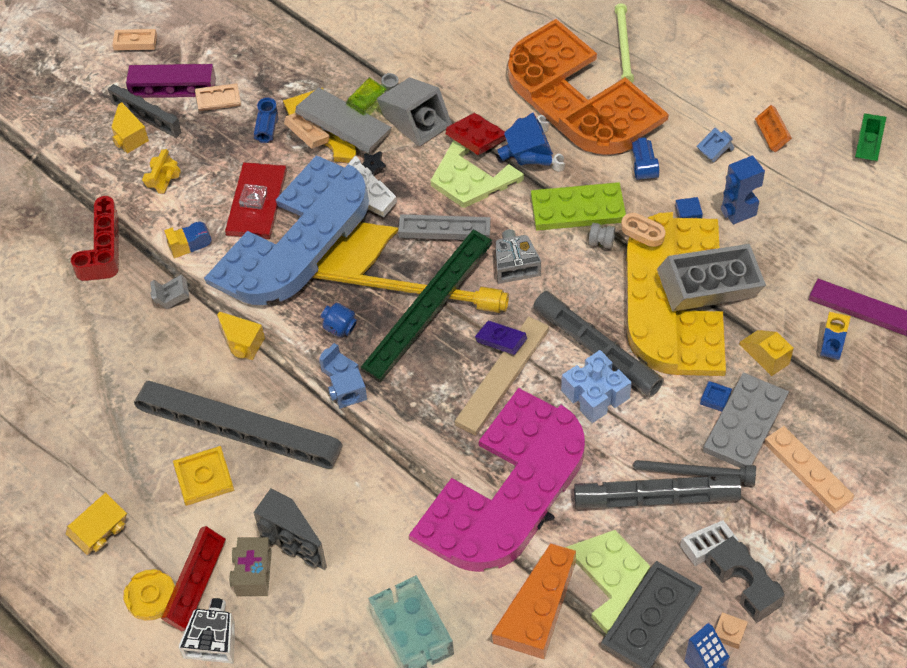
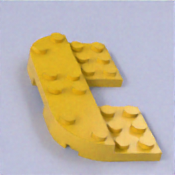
M673 212L658 213L650 216L648 219L664 227L665 239L661 245L655 247L648 246L631 237L628 239L626 269L627 337L629 346L637 358L640 357L647 362L648 367L661 373L670 375L725 376L723 311L679 310L672 312L657 272V268L668 256L720 248L718 219L673 218Z

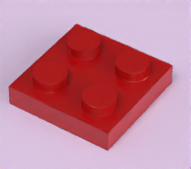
M475 112L448 126L445 133L477 155L506 140L505 131Z

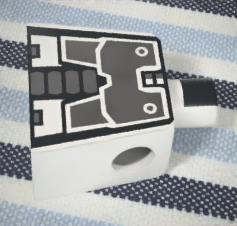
M212 598L208 610L195 609L179 644V649L184 659L233 664L235 621L232 613L225 612V600Z

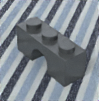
M734 536L708 552L706 565L722 583L733 577H739L747 581L750 587L742 592L740 604L756 623L782 606L785 594L781 585L776 581H772L766 574L764 566L760 562L755 561L750 556L747 547L742 542H738Z

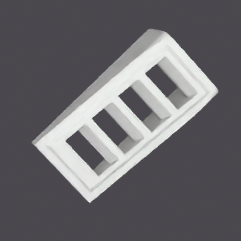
M724 520L681 539L680 547L694 566L706 561L708 552L726 541L718 531L722 530L728 539L734 536L739 541ZM711 535H714L719 543L716 544ZM704 539L708 541L711 545L710 547H707L703 541ZM698 543L702 550L699 551L695 544Z

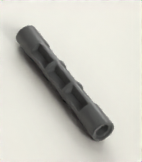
M544 291L537 297L533 309L555 326H559L572 336L578 344L585 346L591 352L596 353L601 350L613 363L612 368L616 371L619 369L632 382L631 384L646 396L652 397L659 391L664 382L662 376L623 350L617 342L611 341L599 332L593 324L586 322L549 291Z
M739 475L715 476L714 479L708 476L602 482V485H598L597 482L574 484L575 508L591 509L741 500V483Z

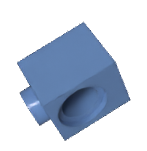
M358 368L330 376L332 386L328 387L331 400H336L340 409L367 400L366 387Z

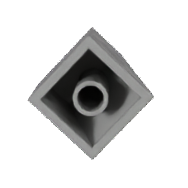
M411 77L377 98L384 118L417 146H421L452 124L439 87Z

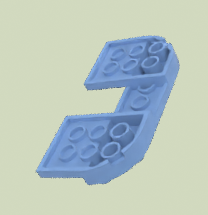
M316 155L276 199L279 207L301 216L277 244L247 231L204 277L206 284L244 303L252 305H267V301L278 298L281 302L296 294L318 271L316 263L341 235L347 237L364 218L368 210L369 198L361 173L349 164L346 167H342Z

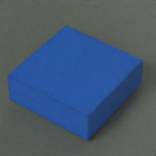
M698 197L675 201L679 218L703 217Z
M708 381L700 405L722 412L729 400L732 388Z

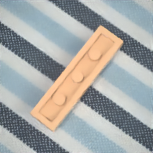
M785 426L765 438L764 444L834 514L853 501L855 495Z

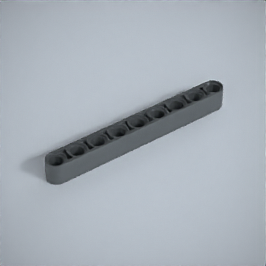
M146 381L134 400V405L143 412L326 469L333 468L343 447V444L332 436L153 381Z

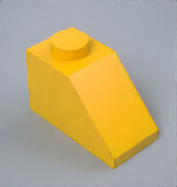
M122 102L119 103L111 126L114 134L112 140L118 148L121 147L128 154L147 143L149 139L145 126Z
M219 311L217 316L220 328L231 354L238 358L253 360L265 339L262 325Z
M757 330L739 343L771 376L790 364L794 349L778 332Z

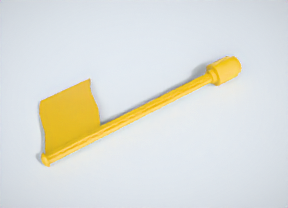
M360 222L347 237L341 235L316 263L318 271L311 277L420 294L427 286L363 275L375 263L388 241L399 230L397 227ZM481 286L479 291L476 290L475 292L456 289L448 299L473 302V304L477 305V310L500 313L501 311H507L509 293L501 289Z

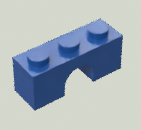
M753 155L728 166L721 211L733 225L757 215L759 200L752 191L763 185L765 170Z

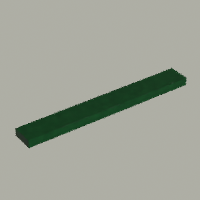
M474 229L469 233L362 364L361 371L381 383L493 244L492 239Z

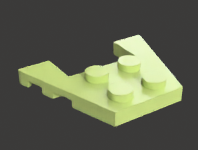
M453 140L431 179V186L461 207L466 208L489 197V194L496 190L502 191L507 189V185L516 182L518 184L522 182L524 174L508 164L495 177H492L464 159L463 157L471 150Z
M616 530L565 547L576 551V564L610 598L596 609L591 616L606 634L650 570V565Z

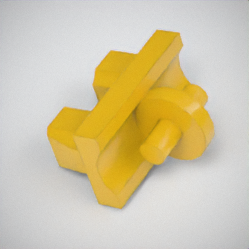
M162 149L158 157H152L150 161L152 171L151 173H145L142 181L147 188H155L159 194L165 193L171 178L176 179L181 174V170L177 166L178 162L169 156L167 149Z

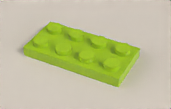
M620 182L531 190L536 231L592 226V223L600 225L621 223L622 218L626 215Z

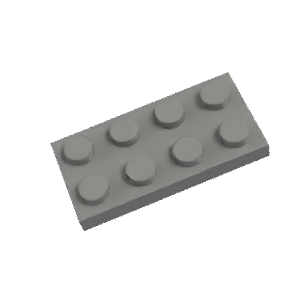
M743 372L703 447V452L739 468L753 465L765 442V438H767L788 397L789 391Z

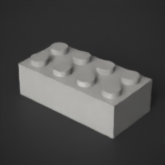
M750 244L668 256L657 268L672 312L754 298L766 286Z

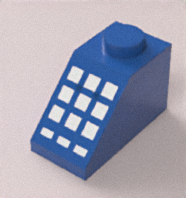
M707 623L688 641L684 662L690 668H727L730 657L710 623Z

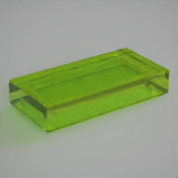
M369 77L348 98L346 104L364 116L377 102V98L383 95L387 89Z

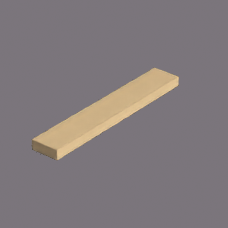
M528 316L519 331L526 333L528 339L515 355L507 352L502 353L456 418L455 426L475 436L478 434L549 332L548 325Z

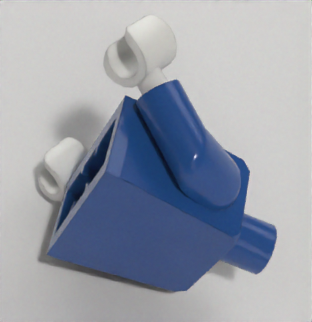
M531 113L525 118H518L504 133L508 144L497 149L502 161L514 156L519 165L538 164L550 166L552 164V168L558 172L563 171L565 167L562 154H556L554 158L551 156L553 152L544 133L549 129V122H546V117L543 115L536 117L534 113Z

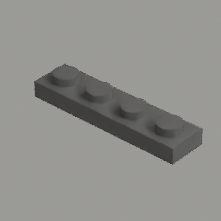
M115 84L108 88L111 102L118 107V104L122 102L134 116L174 138H177L182 133L179 119L174 114L161 110L157 105H152L142 97H137L127 89L120 88Z

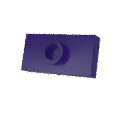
M489 320L475 336L478 343L515 355L528 339L525 332Z

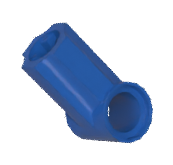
M269 97L261 99L257 104L258 114L254 139L260 141V143H268L273 140L275 125L279 120L276 101Z
M638 138L635 142H632L636 180L659 178V162L654 157L651 141L646 138Z

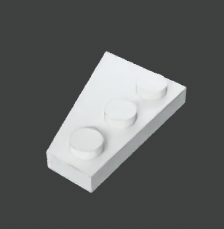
M355 156L348 164L355 167L364 178L368 190V209L384 217L397 203L396 196L381 181H378L372 175V172L367 167L365 168Z

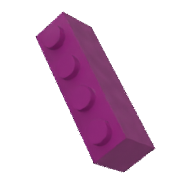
M213 64L129 65L126 79L127 90L131 94L142 98L196 97L195 89L213 87L216 83Z

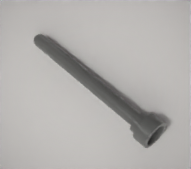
M636 460L633 463V468L641 471L707 477L739 475L740 482H744V485L755 486L756 480L755 465L731 469Z

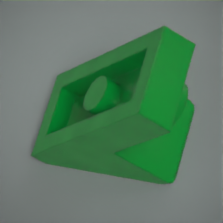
M864 113L855 158L878 161L887 117Z

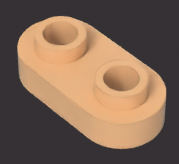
M628 213L622 218L621 230L625 235L652 247L659 246L664 242L665 229L661 224L637 213Z

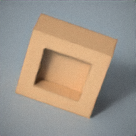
M722 612L715 631L723 644L739 649L748 622Z

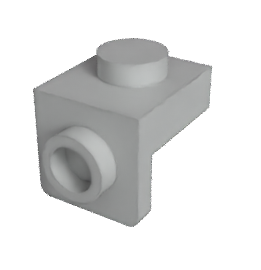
M182 275L163 285L156 280L150 282L151 298L155 303H159L166 309L189 298L187 279Z

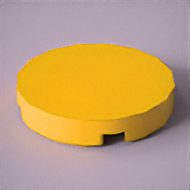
M144 570L135 574L131 578V582L124 589L123 600L128 612L135 618L144 621L161 618L175 585L172 578L160 570Z

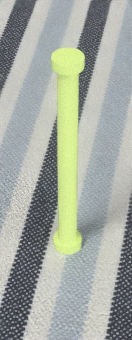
M620 3L615 6V13L618 18L623 70L621 79L626 77L633 83L634 75L631 73L626 24L627 6Z

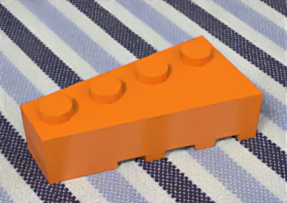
M550 543L493 630V644L545 659L576 564L575 550Z

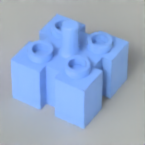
M601 350L585 359V366L583 368L576 365L562 374L561 391L573 404L577 401L580 402V411L591 423L606 415L609 405L616 408L630 399L632 382L619 369L612 371L613 363Z

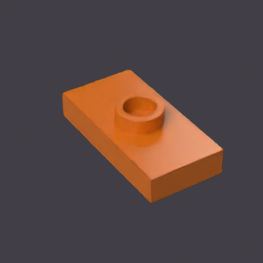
M773 105L767 107L755 118L772 151H778L792 139L776 107Z

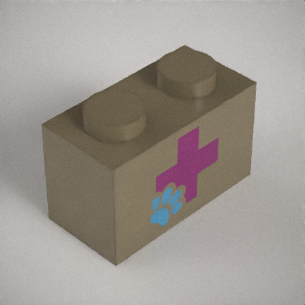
M269 537L237 538V547L232 548V562L235 563L234 571H230L229 576L230 587H234L236 596H268L272 555Z

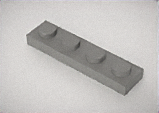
M400 214L398 234L399 238L464 240L474 229L490 238L491 217Z

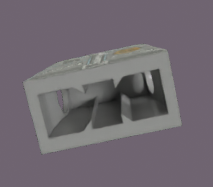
M512 229L505 230L502 233L503 239L496 241L498 284L541 276V259L527 235L516 236L515 231Z

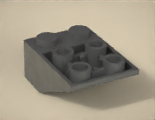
M270 488L253 512L260 537H269L270 544L281 547L286 554L302 558L307 565L313 568L319 567L326 570L327 565L322 543L293 499Z

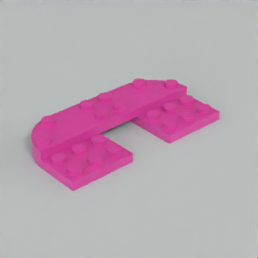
M520 388L516 390L479 440L480 447L516 466L492 500L451 478L409 534V540L464 570L484 572L486 568L496 566L502 568L514 561L529 544L538 531V524L559 494L566 491L583 463L585 436L576 416L560 404L556 408Z

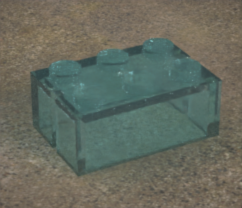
M417 575L395 585L397 603H394L390 588L368 598L370 612L400 668H427L428 661L434 665L454 655L453 640Z

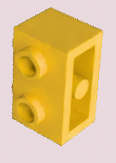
M105 492L67 526L66 535L86 555L93 550L98 552L107 543L106 538L111 533L116 535L125 527L126 524L124 522L127 513Z

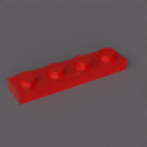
M207 526L200 528L161 617L163 621L181 632L186 630L193 611L199 604L226 538Z

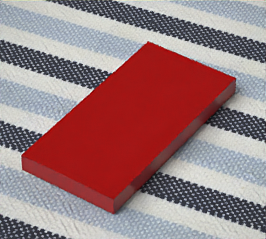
M243 162L225 229L226 236L242 237L249 231L264 239L271 238L278 210L276 199L282 193L287 173L286 165Z

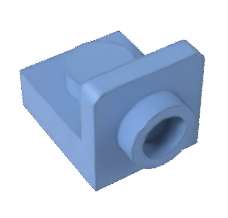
M714 128L696 146L713 163L727 149L732 151L735 148L731 142L733 138L725 130L720 132L717 128Z
M335 343L329 349H325L319 359L321 371L329 377L355 368L359 369L357 363L340 353L339 346Z

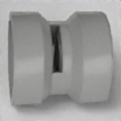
M592 223L589 245L597 246L600 243L604 248L612 249L616 227L609 225L602 228L600 224Z

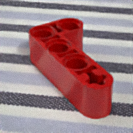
M101 196L94 202V249L76 252L71 257L70 261L78 280L91 281L112 278L119 271V216L114 200L110 196Z

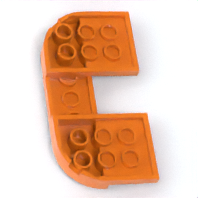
M557 19L518 41L510 51L508 61V77L512 87L569 140L584 151L596 154H621L632 149V142H635L638 138L668 121L669 114L626 77L589 100L570 85L565 78L595 61L597 53Z

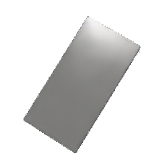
M319 87L298 104L295 113L302 116L305 120L317 124L323 130L335 134L341 140L347 141L358 147L359 150L367 153L371 152L390 133L392 128Z

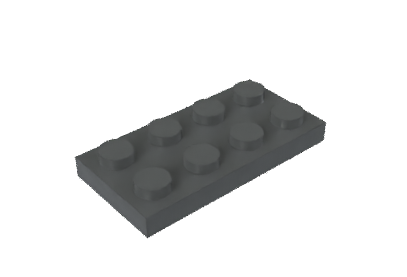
M656 561L602 640L601 647L635 668H652L702 592V586Z

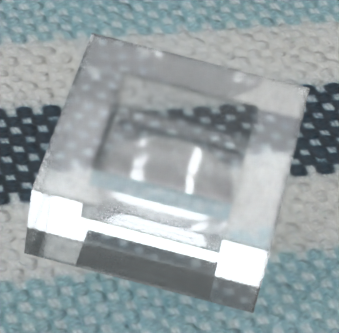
M244 184L239 199L240 207L262 209L267 195V187Z

